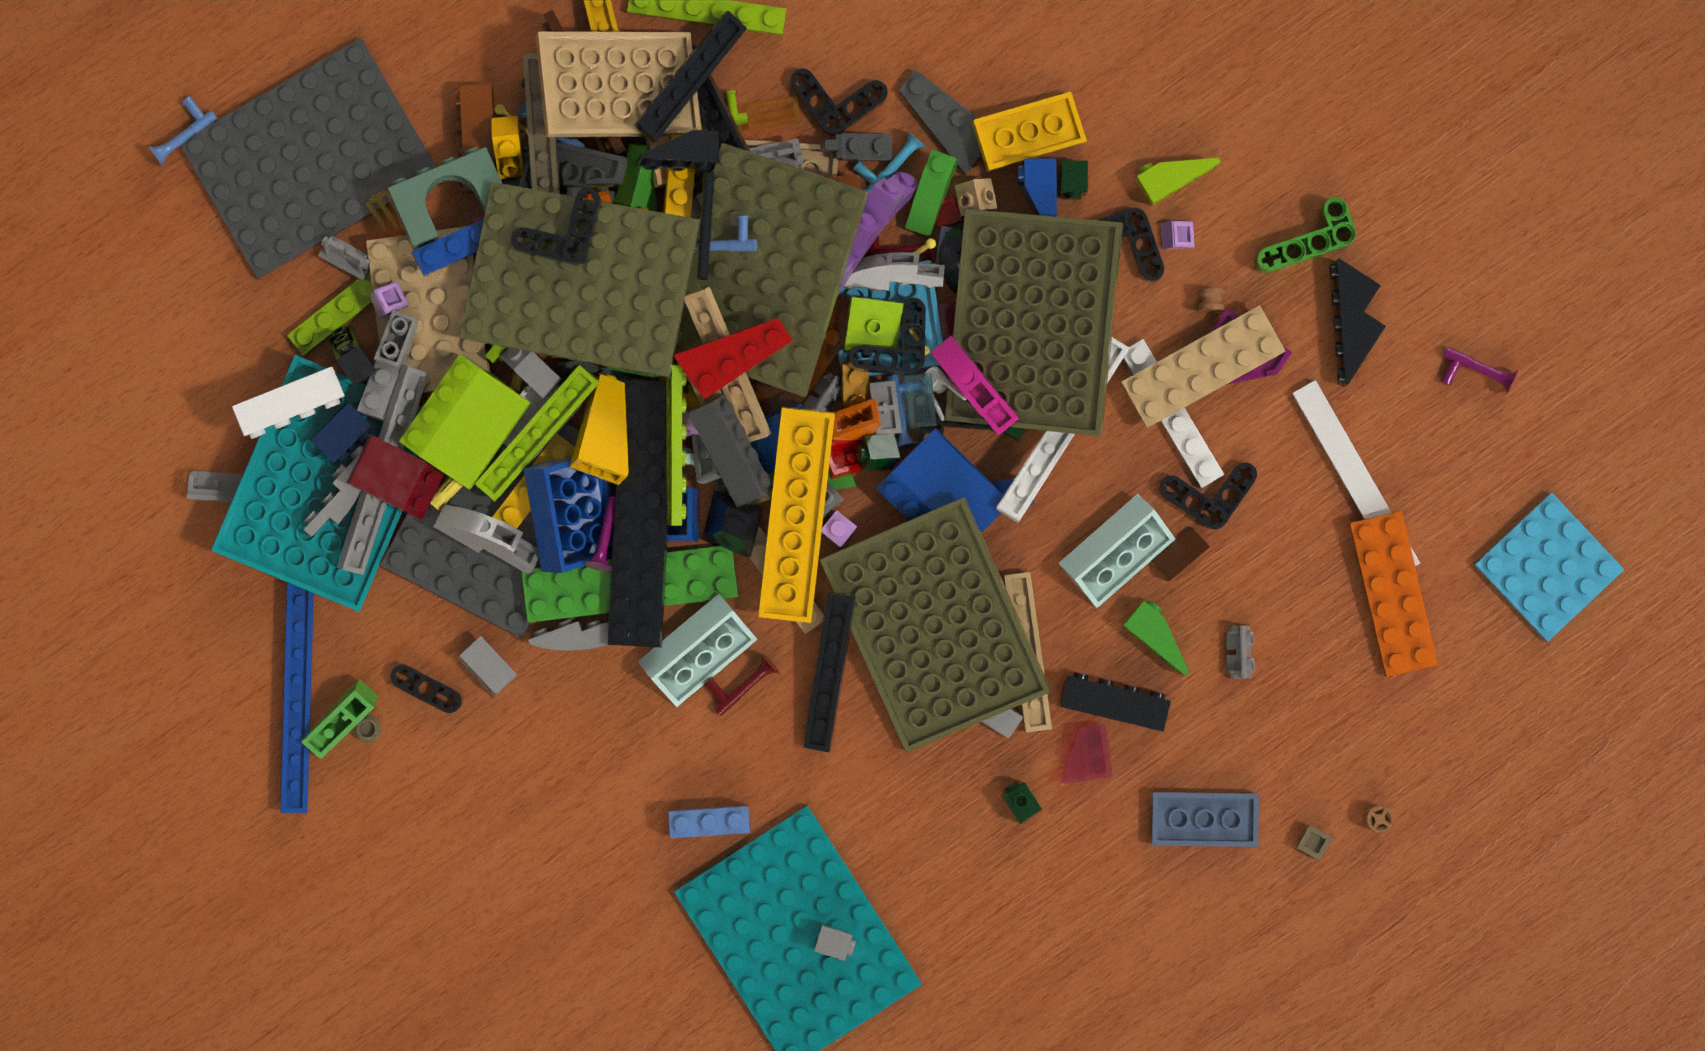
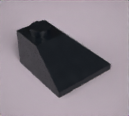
M717 490L714 491L702 540L722 546L745 557H751L763 508L750 503L736 507L730 495Z

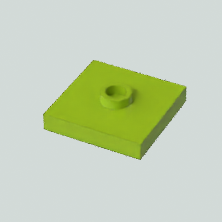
M850 296L843 349L851 350L859 345L897 348L904 303Z

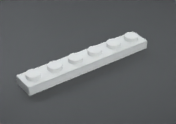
M1144 339L1130 346L1123 358L1133 375L1157 362ZM1185 408L1161 420L1200 488L1224 475Z

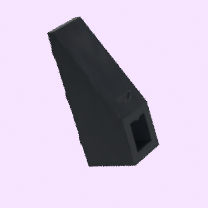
M689 131L641 154L636 160L635 166H643L646 170L669 167L671 171H684L685 168H690L700 173L710 172L715 168V164L719 163V131Z
M351 325L347 328L340 327L332 333L329 342L336 361L353 385L376 372L374 364Z

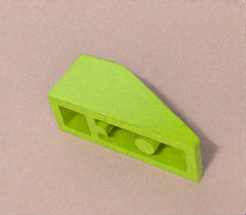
M1219 158L1160 162L1155 166L1149 163L1138 170L1140 175L1136 177L1135 181L1150 205L1153 206L1216 168L1221 161Z

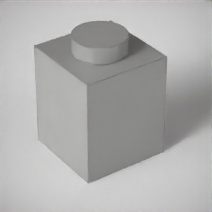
M822 924L814 951L845 961L847 955L852 957L856 941L852 940L853 933Z

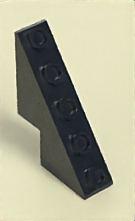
M1338 258L1334 263L1330 264L1329 270L1330 278L1335 279V290L1331 291L1332 305L1337 306V316L1333 317L1334 331H1338L1339 342H1335L1336 358H1340L1341 368H1337L1338 384H1342L1345 387L1350 383L1386 326L1364 312L1381 285Z

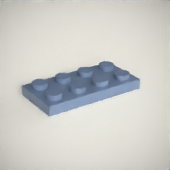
M1152 792L1151 845L1258 847L1259 794Z

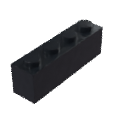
M1073 672L1072 677L1066 676L1059 707L1164 732L1171 703L1170 700H1165L1166 694L1150 691V695L1139 693L1140 688L1125 685L1124 689L1113 687V681L1099 678L1098 683L1088 681V675Z

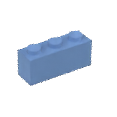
M749 805L673 810L668 812L670 838L751 832Z

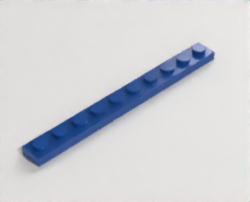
M288 582L286 588L280 813H307L309 749L301 741L310 731L314 593Z

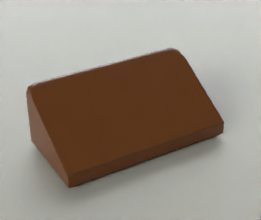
M1191 527L1151 562L1169 582L1210 548V546Z

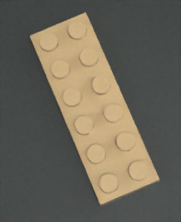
M1259 305L1127 378L1121 384L1147 429L1285 352V349Z

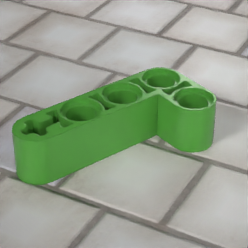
M1333 197L1323 204L1320 212L1325 228L1262 249L1255 258L1257 270L1265 274L1272 273L1349 246L1356 237V230L1345 201L1341 198ZM1328 205H1337L1340 209V215L1338 217L1331 216L1328 213ZM1338 229H1344L1348 232V241L1342 242L1336 237ZM1318 237L1322 239L1324 248L1322 250H1315L1311 245L1312 238ZM1288 246L1298 248V258L1293 259L1287 255L1286 249ZM1265 254L1268 258L1280 254V258L1270 264L1271 267H1269L1268 263H1262Z

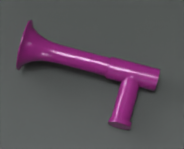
M1448 347L1444 358L1451 360L1441 382L1451 386L1459 366L1462 365L1498 381L1504 386L1507 395L1518 370L1512 373L1502 372Z
M609 496L596 553L590 561L584 562L587 567L595 570H612L607 564L606 554L615 520L616 497Z

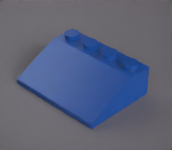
M936 428L876 488L908 521L965 496L981 533L1001 514V512L996 510V507L1004 496Z
M572 457L523 468L542 572L563 573L585 566L584 562L590 561L593 558L601 534L607 500L609 496H612L609 481L570 468ZM614 525L610 535L606 558L613 555Z

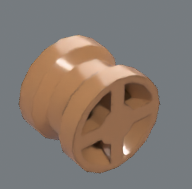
M1198 289V295L1201 297L1198 311H1224V304L1222 303L1224 289Z
M1374 805L1366 811L1364 822L1372 831L1385 832L1393 824V815L1388 808Z

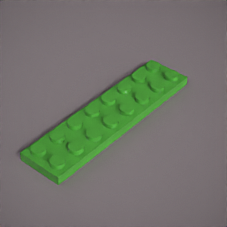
M717 546L667 552L664 606L710 601L718 594L723 599L738 597L733 551ZM609 559V560H607V564H608L611 568H612V559ZM585 565L563 573L542 572L541 568H534L529 575L522 571L528 623L609 613L612 570L600 571Z

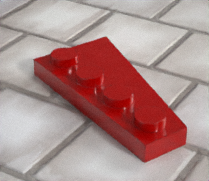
M779 317L737 333L723 336L720 339L703 343L689 350L675 353L674 357L703 399H706L792 342L793 338Z

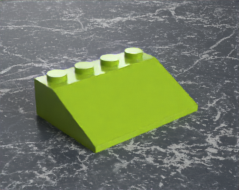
M459 354L399 442L471 490L531 402L471 358Z

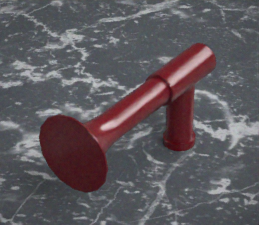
M878 235L862 258L885 253H913L925 245V243L914 246H879ZM928 248L919 256L928 257L934 263L935 250L934 248Z
M761 654L763 658L757 670L728 695L717 685L713 677L704 684L719 701L713 708L720 716L736 704L762 678L771 673L780 674L777 667L764 654Z

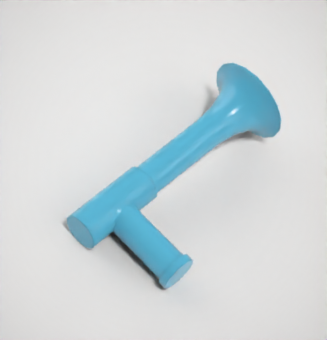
M907 131L908 137L905 145L878 176L863 165L861 161L855 165L853 170L870 183L866 189L870 193L873 185L881 179L885 178L888 180L910 154L919 148L927 147Z

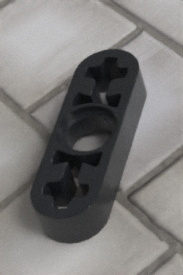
M398 665L391 672V681L394 686L443 712L454 713L462 706V696L458 691L408 665ZM406 669L408 677L414 680L416 675L421 677L415 683L414 691L409 689L413 685L410 682L403 681L402 684L399 683L400 678L396 676L398 672H403ZM429 681L433 684L434 692L431 696L425 697L420 693L419 687L422 682ZM439 687L444 689L440 694L447 697L451 694L455 695L456 706L446 708V702L438 698L437 703L433 702V699L439 693Z

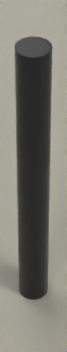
M704 173L697 271V279L708 280L714 173Z

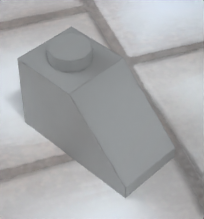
M508 348L500 356L543 399L562 380L535 353Z

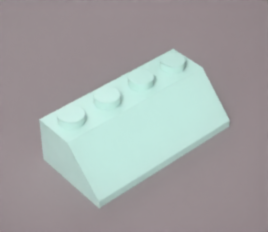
M1137 494L1061 560L1059 565L1089 601L1098 608L1175 540V537L1157 512Z
M718 594L662 641V648L654 647L638 663L652 681L678 707L758 639L722 596Z

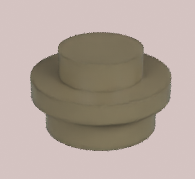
M365 716L355 726V734L363 742H373L381 735L382 727L375 717Z

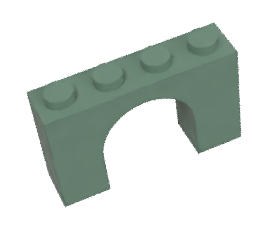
M474 147L464 153L465 156L455 160L454 157H450L440 162V166L431 170L430 167L417 171L415 173L416 176L406 180L403 177L391 183V187L388 188V195L413 251L438 240V233L425 204L429 192L436 185L446 181H457L467 185L474 192L485 215L491 183H502L486 147L482 149Z

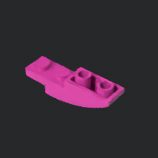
M952 335L931 352L944 371L998 436L1019 419Z

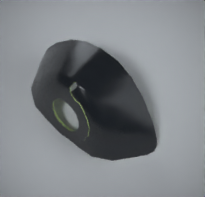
M964 221L957 224L946 234L939 251V265H945L944 279L950 289L956 294L958 290Z

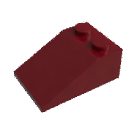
M370 435L346 483L405 514L422 520L445 473L433 465Z

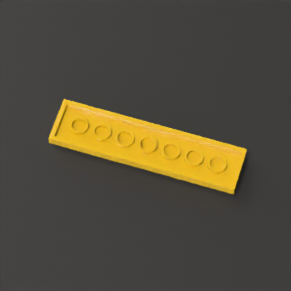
M782 407L758 617L811 623L835 419L834 412Z

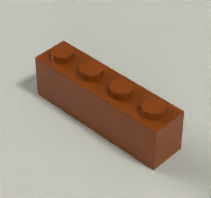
M492 84L460 85V93H455L456 108L461 109V119L456 120L457 134L462 135V145H458L457 148L458 158L465 156L464 153L474 147H479V149L486 147L497 171L492 141V118H495L494 88ZM459 182V186L464 187V191L467 194L474 193L467 185Z

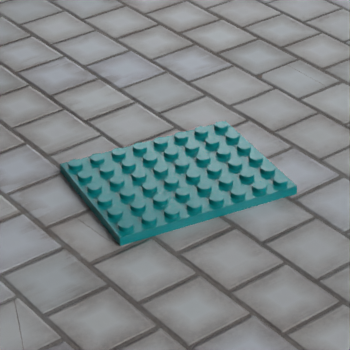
M294 355L281 387L327 368ZM335 372L344 393V397L339 398L340 404L328 409L324 405L314 408L315 414L303 419L300 418V415L289 418L290 424L278 429L275 428V425L264 428L266 434L261 435L257 441L211 551L360 612L402 512L386 504L363 575L337 568L360 493L339 524H335L329 518L312 537L303 530L306 526L303 521L313 510L318 513L324 507L321 502L331 491L335 494L339 491L331 484L335 480L331 475L342 464L347 467L353 460L350 455L359 445L364 447L369 438L368 436L360 444L355 441L348 448L351 451L350 455L341 463L338 460L331 463L310 442L347 403L357 411L365 391V384L359 382L353 385L348 377ZM417 408L415 417L418 415L422 408ZM360 414L371 424L367 429L370 435L379 438L384 421ZM405 446V452L424 461V459Z
M808 805L674 891L775 1051H820L922 985V982ZM822 924L853 933L852 940L856 941L852 957L847 955L845 961L814 951Z

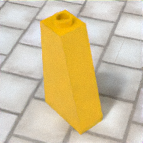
M600 374L597 377L600 383L587 399L570 468L619 485L628 476L629 472L625 383L618 381L612 375Z

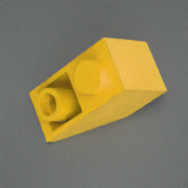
M518 116L492 118V141L498 175L500 179L519 178L522 176L524 168V157Z

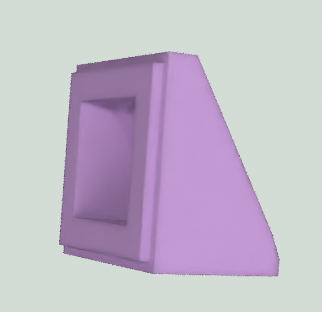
M1169 221L1162 223V248H1194L1193 221Z
M397 281L378 288L370 294V299L381 319L391 315L392 311H398L409 305Z

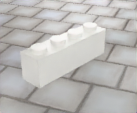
M329 367L234 405L232 410L243 436L250 435V438L253 439L266 434L264 429L266 427L275 425V428L278 429L290 424L289 418L300 415V418L303 419L315 414L314 408L324 405L328 409L340 404L339 398L344 397V393L333 367Z

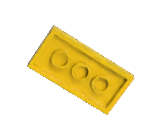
M1071 92L988 115L971 122L987 172L1023 162L1024 159H1033L1087 142Z

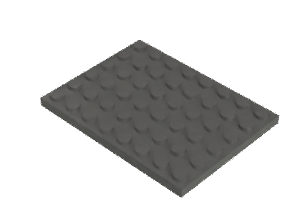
M362 38L203 128L181 144L183 151L258 279L322 243L325 236L329 238L335 236L392 203L388 195V188L391 187L393 181L403 177L406 180L416 176L415 173L427 167H430L431 170L437 168Z
M566 423L557 434L575 447L579 430ZM504 443L498 449V451L496 452L492 460L489 462L485 470L482 472L480 477L507 448V446ZM542 451L534 458V460L529 465L526 466V468L532 466V464L542 453ZM524 470L497 501H493L474 484L471 490L463 486L446 505L473 510L493 517L525 475ZM444 474L439 487L448 479L449 476L447 474ZM431 503L422 520L407 514L380 566L523 638L530 623L527 621L522 571L485 549L478 553L433 527L440 511ZM530 511L517 529L523 532L521 536L523 540L537 547ZM538 558L534 568H541L540 558Z

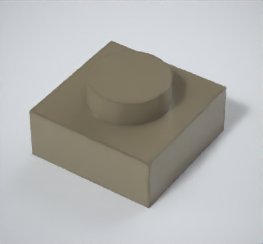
M1308 824L1296 848L1320 861L1333 837Z

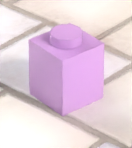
M836 510L823 526L821 533L839 548H842L857 529V526Z

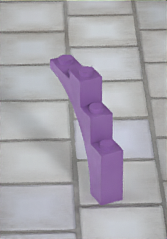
M899 171L888 180L883 178L873 185L865 204L838 295L862 257L885 226L916 195L919 183L910 174Z

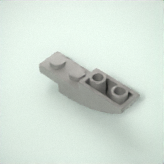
M897 252L872 255L860 260L844 287L849 289L860 287L869 288L872 291H889L890 281L901 285L920 284L928 288L943 287L945 265L919 263V253Z
M392 311L374 357L376 372L370 375L357 409L359 414L384 421L402 365L406 366L417 328V318Z
M359 445L350 455L353 460L347 467L342 464L331 475L335 479L331 484L339 491L336 494L331 491L321 502L324 507L318 513L313 510L303 521L306 524L303 530L310 537L329 518L335 524H339L355 503L361 490L346 482L364 448L362 445Z
M444 505L433 526L474 551L480 553L482 549H485L528 575L533 571L539 558L538 548L521 538L522 531L473 510Z
M573 619L558 623L559 629L549 632L548 628L533 632L534 638L528 639L530 645L553 650L576 651L598 648L608 645L609 622L602 624L601 619L586 624L587 630L583 631L580 622L574 623Z

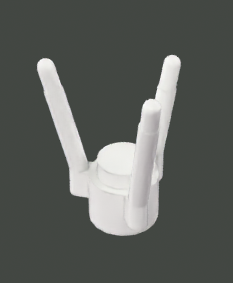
M933 366L929 368L922 376V381L926 384L923 387V391L928 395L941 421L945 420V417L933 394L934 392L940 394L949 388L961 399H967L960 389L949 381V377L939 367Z

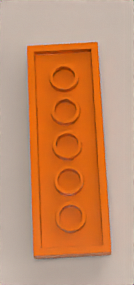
M1398 511L1351 522L1350 527L1386 677L1438 666L1403 512Z

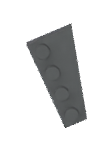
M914 70L899 89V93L926 124L949 156L957 158L958 166L966 176L982 155L971 123L973 120L978 119V117L917 70Z
M557 142L560 187L623 184L629 161L628 158ZM528 150L519 187L532 189L530 154Z

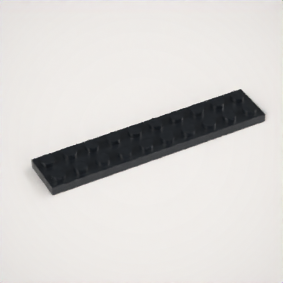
M622 380L625 383L629 472L628 476L619 485L616 484L608 645L662 648L668 544L666 381Z

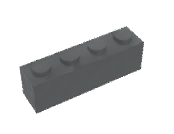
M725 394L699 405L688 413L736 507L758 499L773 489L769 475L760 464L758 454L752 448L746 436L745 428L739 423L734 413L733 405L727 400Z

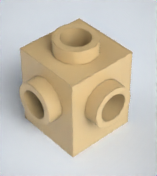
M991 178L973 179L955 185L961 217L965 216V209L984 211L997 209Z

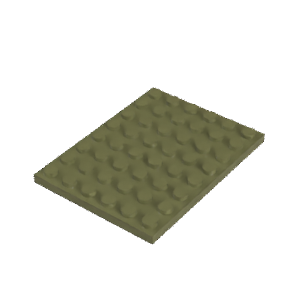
M722 143L718 154L719 163L715 164L713 171L715 176L710 241L738 239L737 216H749L748 239H756L758 247L757 251H710L708 280L697 279L699 252H696L687 294L710 286L729 334L737 333L751 326L779 317L793 338V341L748 370L746 374L749 378L806 397L869 192ZM686 303L684 304L676 352L686 351L703 344Z
M492 182L460 338L670 378L701 221L699 219L601 202L588 257L583 264L571 265L521 253L512 246L511 236L516 229L526 227L566 237L576 197ZM583 198L582 201L586 205L585 211L579 210L578 214H586L592 217V214L588 213V207L590 203L594 204L595 200ZM585 219L578 220L575 224V231L579 234L586 233L589 229V222ZM524 234L522 238L518 237L517 241L520 242L521 247H524L525 243H530L535 246L534 251H537V241L528 239L527 234ZM572 236V239L576 240V246L574 250L570 249L569 253L572 255V259H575L577 255L582 254L578 249L579 242L585 243L586 239H578ZM553 239L546 240L542 245L545 253H553L557 248V243Z
M965 209L953 338L1019 417L1010 427L1102 436L1123 223ZM949 377V381L956 386V384ZM948 388L945 420L989 425L968 399H961Z
M965 496L820 559L834 593L856 597L851 631L906 753L1052 691Z

